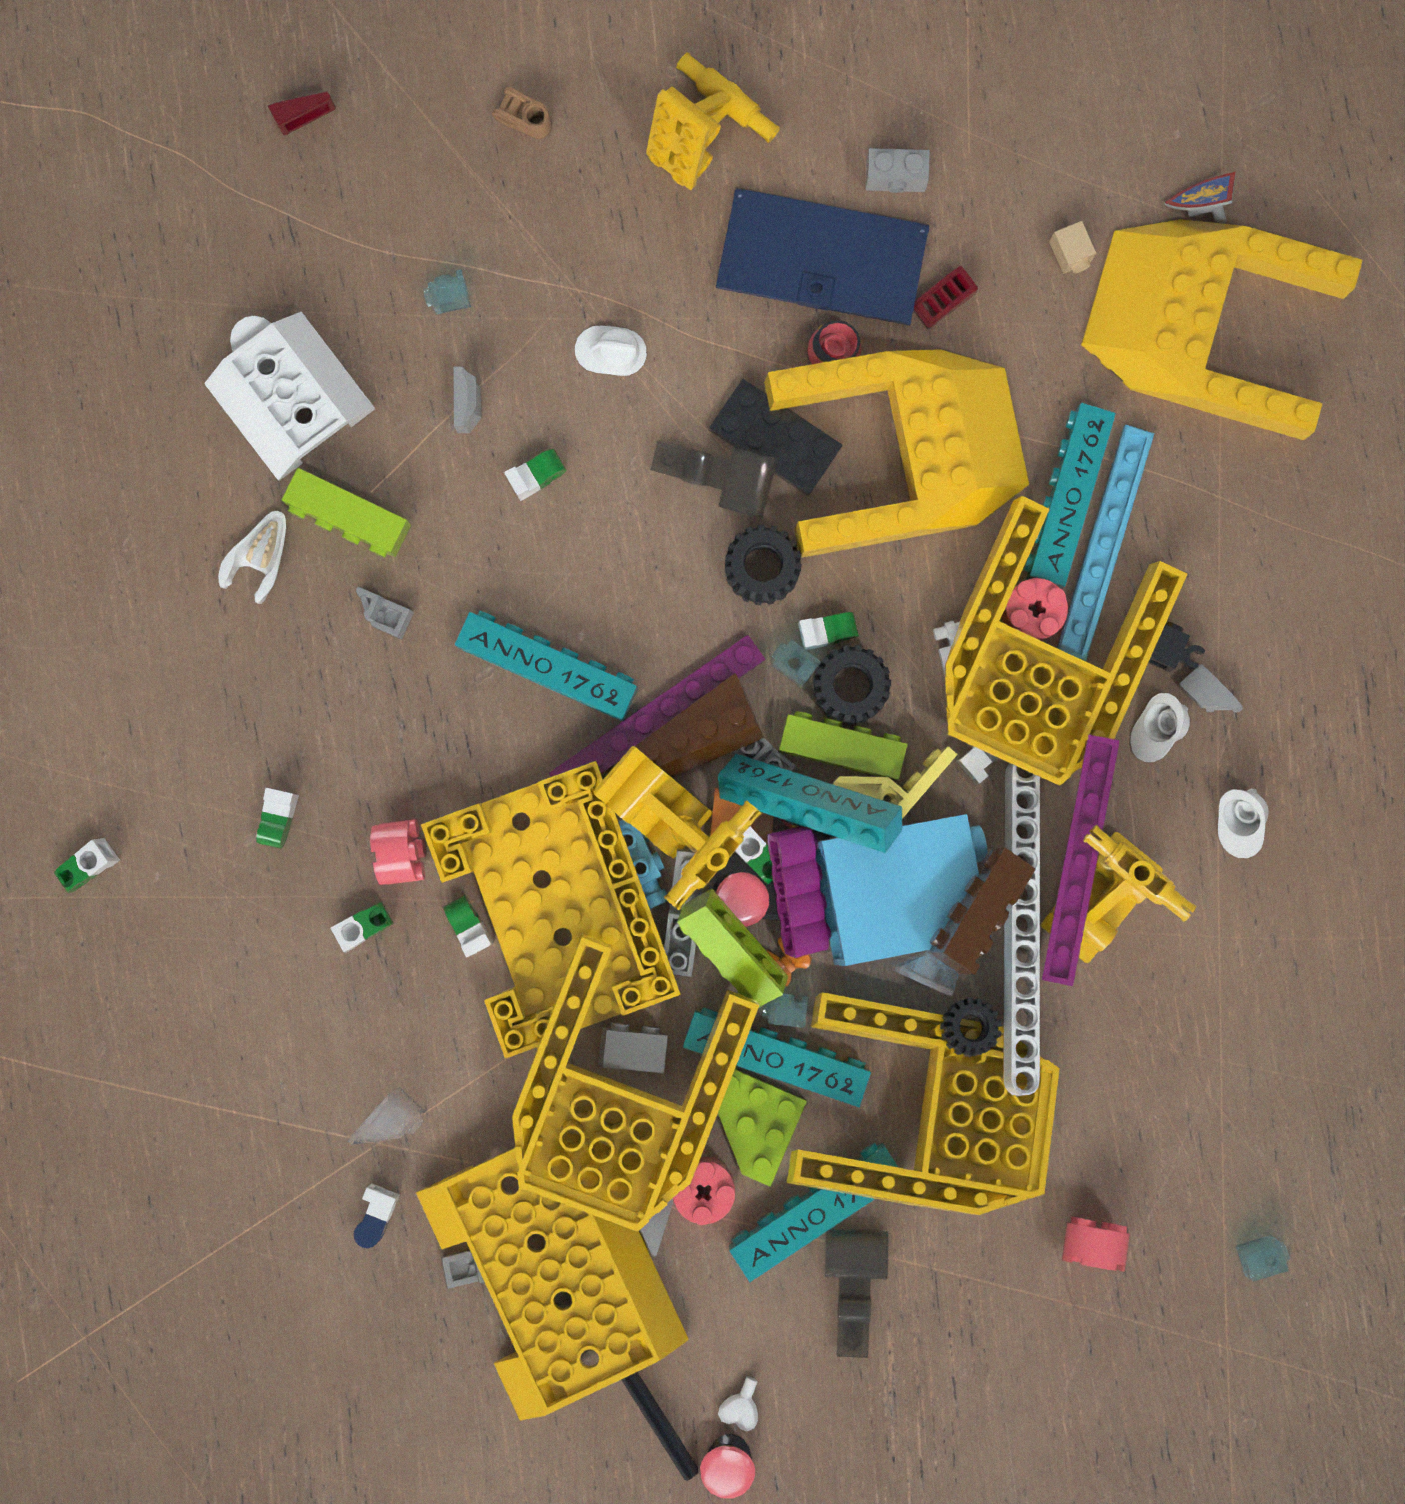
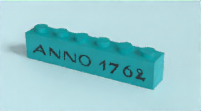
M1080 403L1075 411H1070L1065 428L1070 429L1067 440H1061L1057 456L1061 457L1058 468H1053L1048 485L1053 486L1050 497L1045 496L1042 503L1043 506L1049 508V512L1036 538L1034 552L1029 554L1023 567V571L1027 572L1025 580L1041 578L1053 582L1060 589L1066 586L1115 419V412Z
M479 610L477 615L469 612L455 642V646L458 649L622 722L624 721L638 690V687L633 684L635 679L620 672L616 676L605 672L606 666L590 660L588 664L577 659L579 654L562 647L561 651H557L550 647V641L540 636L534 635V638L530 639L522 635L523 629L513 624L507 623L503 627L494 623L496 618L486 612Z
M735 754L718 774L720 799L741 806L747 800L760 812L883 853L887 852L902 831V806L749 757Z
M702 1007L701 1012L694 1011L683 1048L703 1053L716 1020L717 1011ZM761 1027L759 1032L750 1029L736 1066L860 1108L871 1075V1071L865 1068L866 1062L852 1057H848L847 1062L835 1058L836 1052L823 1047H819L818 1052L806 1048L807 1042L790 1037L789 1042L777 1038L778 1032Z
M876 1143L867 1146L860 1152L862 1157L857 1159L859 1161L898 1167L883 1143L878 1146ZM808 1187L810 1189L808 1193L802 1197H799L797 1194L783 1203L784 1209L775 1215L773 1212H769L757 1221L758 1226L748 1232L747 1229H744L731 1238L733 1243L729 1245V1251L748 1281L752 1282L873 1201L874 1198Z

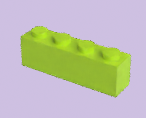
M297 468L282 498V501L289 506L287 511L302 519L308 515L316 519L314 524L329 532L335 528L343 532L342 538L356 545L362 541L370 545L369 551L383 558L387 554L396 557L411 527V524L406 519L300 468Z
M795 711L794 716L788 714L778 752L877 777H889L893 781L899 780L907 744L901 742L902 737L884 733L883 738L871 735L872 730L868 728L854 726L853 730L841 728L842 722L825 718L824 723L813 721V715Z
M713 889L706 891L683 905L677 921L682 932L697 944L701 953L712 961L718 968L721 976L735 987L738 994L756 1000L759 1007L783 995L788 975Z

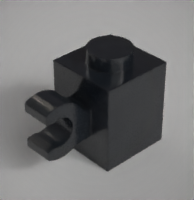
M1166 622L1148 663L1167 672L1176 669L1178 662H1181L1188 669H1197L1199 664L1191 661L1190 654L1195 652L1202 655L1205 653V649L1199 645L1185 648L1190 635L1183 633L1181 626L1172 622Z

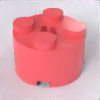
M1032 578L1022 581L1014 588L1001 616L1002 621L1012 628L1040 641H1044L1057 633L1066 621L1068 604L1065 592L1056 584L1046 579ZM1033 605L1037 606V611L1040 612L1036 617H1033V611L1028 609Z
M417 819L372 826L370 845L371 852H375L376 862H373V867L380 885L425 880V868L421 858L426 857L424 840H418L419 825Z
M701 1157L691 1184L673 1197L677 1210L684 1218L698 1225L719 1221L730 1211L734 1203L735 1185L733 1176L728 1167L720 1160ZM699 1184L703 1187L710 1185L708 1196L704 1193L698 1195Z
M1071 1216V1223L1067 1222L1062 1260L1071 1263L1072 1261L1080 1262L1081 1265L1125 1272L1130 1233H1127V1226L1102 1222L1100 1228L1096 1227V1221Z

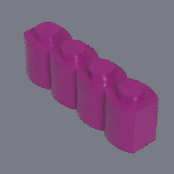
M803 826L768 834V850L772 862L773 883L777 893L776 903L781 922L782 943L785 953L794 958L827 950L829 948V940L831 939L830 927L824 921V910L827 908V902L824 894L820 892V880H822L823 876L822 869L815 860L818 840L811 829Z

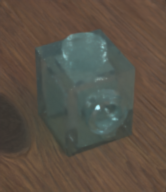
M1272 1235L1236 1245L1244 1275L1253 1282L1289 1271L1286 1261H1289L1290 1257L1286 1245Z

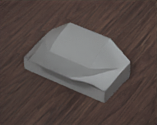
M463 366L453 367L454 428L457 433H470L482 418L481 388L476 383V377L468 373Z

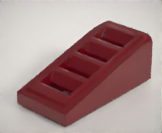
M328 91L268 105L278 127L285 136L336 109Z
M960 265L915 301L913 311L926 328L930 329L976 295L978 286ZM955 280H957L961 287L964 289L963 293L954 283ZM948 287L956 299L952 301L944 291V288ZM936 294L945 304V308L942 309L934 299ZM925 302H928L935 311V316L932 317L923 304Z

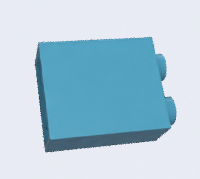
M967 814L902 826L901 833L886 853L841 838L818 842L815 860L819 863L823 874L822 880H820V892L824 894L827 902L824 916L831 930L829 942L834 965L848 966L930 950L933 946L930 944L932 936L939 928L944 929L950 920L947 917L950 909L956 902L961 903L967 892L964 889L970 879L975 875L979 876L977 863L982 862L988 854L986 838L981 826H969Z

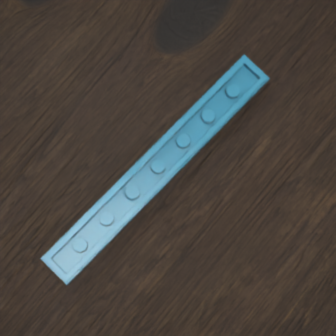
M1125 425L1121 433L1068 608L1067 618L1057 645L1058 649L1085 662L1155 434L1129 425Z

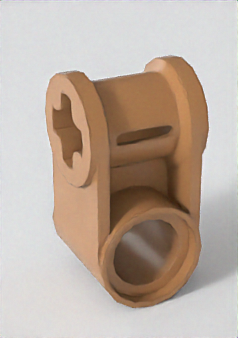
M506 87L504 90L505 96L499 108L494 109L492 112V116L501 124L521 131L532 138L542 139L548 136L552 129V122L546 106L512 87ZM540 116L544 118L538 124L530 123L535 117Z

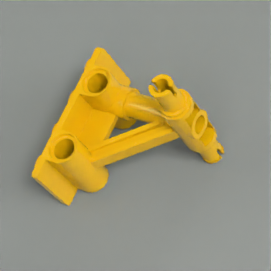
M686 52L677 63L676 68L696 83L695 87L706 98L694 104L673 86L667 91L662 89L657 95L646 154L654 165L662 167L669 172L677 184L692 190L696 186L697 179L703 174L713 159V156L705 149L718 135L721 129V125L718 123L726 115L731 117L740 126L753 129L767 143H770L775 138L780 127L760 112V105L744 94L735 83L727 80L716 69L706 68L692 57L689 52Z
M632 746L593 792L596 797L619 817L645 835L666 855L675 858L677 848L683 849L685 846L695 853L682 869L680 880L664 896L678 910L681 909V906L696 889L704 888L717 871L727 865L729 857L744 841V832L762 814L746 800L729 822H722L709 837L700 828L710 818L712 811L635 746Z
M1095 825L1089 831L1091 834H1086L1083 841L1087 842L1099 853L1079 953V959L1084 963H1089L1098 951H1103L1111 943L1118 932L1116 930L1134 906L1141 903L1146 897L1155 905L1163 904L1183 922L1191 916L1188 912L1191 911L1193 913L1197 906L1175 890L1174 882L1162 873L1163 868L1119 832H1114L1109 837ZM1055 906L1040 923V927L1049 934L1051 932Z

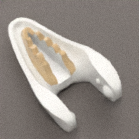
M272 511L266 515L226 555L219 570L218 578L221 588L226 589L232 584V580L239 567L250 566L266 575L258 591L254 594L256 603L262 604L274 586L284 547L286 518L282 512Z

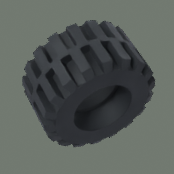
M765 524L758 525L754 529L748 527L744 533H738L733 543H730L725 557L727 582L733 588V592L737 596L743 597L742 600L746 602L752 601L755 602V605L760 606L762 603L771 605L777 600L781 601L786 598V595L792 592L798 581L802 565L801 554L796 548L797 543L795 540H791L788 537L789 534L784 530L780 532L776 526L772 525L771 528H765ZM765 549L777 555L781 562V570L778 576L766 582L751 578L745 570V560L751 552Z
M846 645L842 646L841 649L831 651L821 661L813 678V695L816 697V704L819 709L822 708L827 717H832L836 721L848 724L862 723L874 717L883 708L890 695V671L888 667L884 666V660L880 656L877 657L873 654L875 651L862 649V646L855 645V647ZM844 668H856L867 676L870 688L863 700L850 703L842 700L836 694L834 679L839 671Z

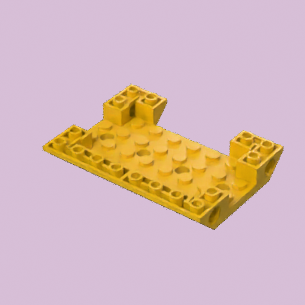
M596 761L421 824L441 883L474 871L515 987L484 1000L505 1059L538 1047L581 934L610 944L612 948L581 1029L620 1014L624 1016L681 995L616 814L593 793L603 781ZM520 812L527 814L530 818L529 827L522 831L516 829L513 825L514 816ZM539 870H545L551 876V882L545 888H540L534 883V875ZM566 928L571 932L572 940L569 944L560 945L555 941L554 934L557 929Z
M514 1147L474 1167L472 1165L417 1191L416 1194L441 1249L467 1242L516 1352L495 1361L494 1365L521 1421L546 1416L662 1360L687 1342L689 1338L639 1231L631 1230L519 1188L515 1193H508L503 1189L502 1180L505 1177L513 1176L518 1180ZM532 1234H540L545 1238L546 1245L541 1250H533L528 1244V1238ZM562 1291L569 1293L572 1297V1304L567 1308L557 1306L554 1300L557 1293ZM591 1349L598 1354L599 1361L595 1365L589 1366L582 1362L581 1354L585 1350Z

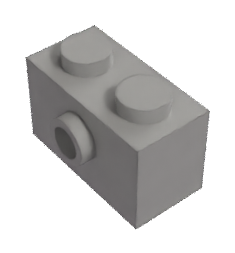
M869 148L866 160V191H889L892 193L925 192L929 181V150Z
M611 1023V1028L602 1027L598 1061L602 1068L664 1073L668 1036L664 1033H659L660 1027L641 1026V1031L629 1030L630 1025L623 1023Z

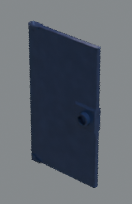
M736 188L716 288L795 303L810 308L831 310L910 326L929 225Z

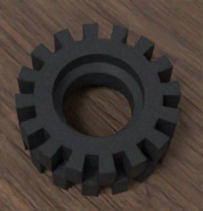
M973 998L961 1000L951 1005L948 1011L943 1014L942 1019H944V1022L940 1024V1029H944V1034H941L942 1039H947L948 1043L946 1046L949 1049H955L954 1053L958 1055L964 1054V1057H970L986 1053L997 1044L998 1041L996 1039L1001 1036V1031H998V1027L1002 1026L1001 1020L997 1021L996 1016L999 1014L996 1010L992 1011L990 1009L992 1007L990 1003H982L983 999L977 998L974 1000ZM971 1015L980 1021L982 1031L977 1039H968L961 1033L960 1022L963 1017Z

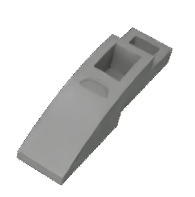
M677 848L672 888L682 877L681 872L684 866L695 855L693 851ZM703 888L700 890L696 889L684 904L703 894ZM670 904L664 949L673 974L692 977L696 943L682 932L680 925L677 923L683 905L678 910Z

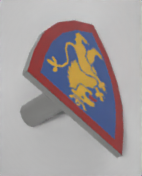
M1236 172L1223 174L1194 184L1177 193L1164 204L1174 209L1188 210L1190 217L1212 212L1214 223L1225 224L1227 219L1223 205L1231 204L1233 201Z

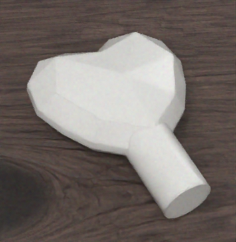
M746 1376L741 1392L731 1395L720 1405L718 1415L721 1422L726 1424L736 1423L741 1430L746 1432L755 1428L758 1422V1412L756 1404L752 1400V1395L758 1382L756 1379Z

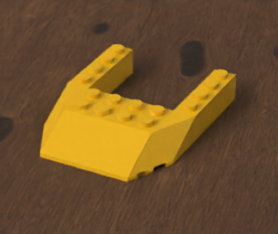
M1178 219L1115 230L1081 345L1090 354L1097 356L1100 359V363L1108 370L1111 369L1123 380L1122 383L1132 391L1305 440L1315 432L1323 403L1205 369L1233 269L1238 268L1344 299L1355 289L1363 260L1241 225Z
M936 349L885 351L767 373L764 383L770 411L887 390L910 501L798 521L794 531L801 558L976 526L1029 485L1006 371L1003 367Z
M1021 496L1012 502L964 609L945 663L947 734L1060 786L1075 771L1082 768L1088 735L1110 739L1115 738L1187 577V573L1162 561L1149 564L1103 669H1100L1000 622L1001 616L1049 512V508Z
M581 934L512 1115L519 1188L638 1232L649 1222V1219L667 1206V1203L691 1184L758 1011L759 1004L754 999L727 989L682 1106L567 1063L612 949L610 944Z
M822 992L815 997L811 1021L812 1028L930 1049L914 1170L797 1149L791 1151L787 1183L973 1215H981L1045 1194L1060 1068L1040 1056V1081L1037 1090L1030 1095H1012L1004 1085V1026L998 1027V1031H1001V1036L996 1039L998 1042L990 1048L991 1050L977 1056L964 1057V1054L958 1055L954 1053L955 1049H949L946 1046L948 1043L947 1039H942L941 1034H944V1029H940V1024L944 1022V1019H942L943 1015ZM962 1019L960 1022L961 1033L966 1038L977 1039L982 1031L980 1022ZM1021 1041L1016 1044V1053L1021 1058H1024L1028 1051L1027 1046ZM1018 1073L1015 1080L1016 1085L1023 1090L1027 1086V1078L1023 1073Z

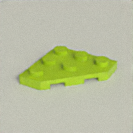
M735 1069L718 1115L742 1175L771 1187L807 1100Z

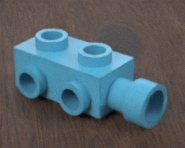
M624 820L619 821L623 836L631 835L633 837V844L627 847L634 866L638 863L646 865V872L637 875L649 908L652 909L667 902L664 898L667 893L665 889L661 890L657 881L658 878L662 877L660 870L665 868L658 852L652 854L647 845L650 840L631 824Z

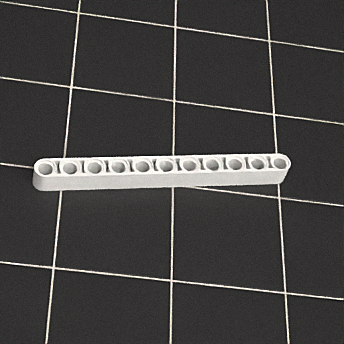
M1010 763L1005 771V847L1015 855L1026 858L1027 863L1036 869L1025 887L1028 893L1027 900L1018 899L1014 905L1008 904L1006 909L1009 911V917L1004 924V1085L1012 1095L1022 1096L1034 1093L1040 1081V777L1028 772V777L1022 778L1017 773V766ZM1017 795H1022L1026 798L1028 802L1027 809L1021 808L1017 804ZM1017 825L1026 828L1028 832L1027 839H1022L1018 836L1016 832ZM1018 916L1023 917L1027 921L1028 927L1026 932L1020 931L1016 926ZM1018 947L1023 948L1027 952L1028 958L1025 963H1021L1016 957ZM1018 978L1023 979L1027 983L1028 989L1025 995L1019 993L1016 989ZM1019 1009L1023 1010L1027 1015L1028 1020L1025 1026H1021L1016 1021V1013ZM1019 1041H1022L1027 1046L1028 1051L1024 1058H1021L1016 1053L1015 1048ZM1018 1073H1023L1027 1078V1086L1023 1090L1016 1085L1015 1080Z

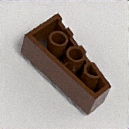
M734 673L635 747L673 778L763 739L764 736L737 674Z
M1006 847L989 851L982 861L981 865L984 868L979 876H973L964 889L967 892L961 903L956 902L947 915L950 920L944 929L939 928L930 940V944L933 946L929 953L959 974H976L980 967L975 962L976 959L982 956L983 953H988L994 943L992 937H990L993 931L996 932L1002 927L1009 917V911L1006 907L1008 904L1012 906L1018 901L1036 870Z

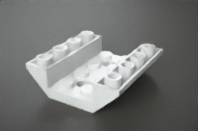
M302 312L271 323L224 358L204 383L278 481L303 464L300 460L302 457L349 423L352 427L375 410L374 406ZM265 359H271L275 362V370L269 375L261 374L259 371V365ZM302 408H309L313 413L312 420L306 424L298 423L296 419L297 412Z

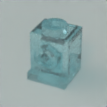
M462 269L456 270V277L442 275L436 277L433 282L427 283V288H423L427 306L432 305L436 315L471 307Z
M793 640L788 645L782 642L772 655V658L775 659L773 667L794 682L799 688L803 687L821 663L820 660ZM796 658L799 661V667L796 669L790 668L788 660Z
M783 993V995L763 1005L762 1016H768V1024L805 1028L808 996L801 995L800 1001L795 1000V994Z

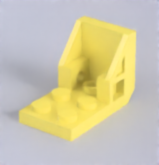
M950 747L942 750L938 748L933 750L922 763L926 767L921 774L918 771L914 773L902 786L906 791L889 777L839 776L832 784L883 800V797L887 795L891 798L889 803L902 806L903 819L958 754Z

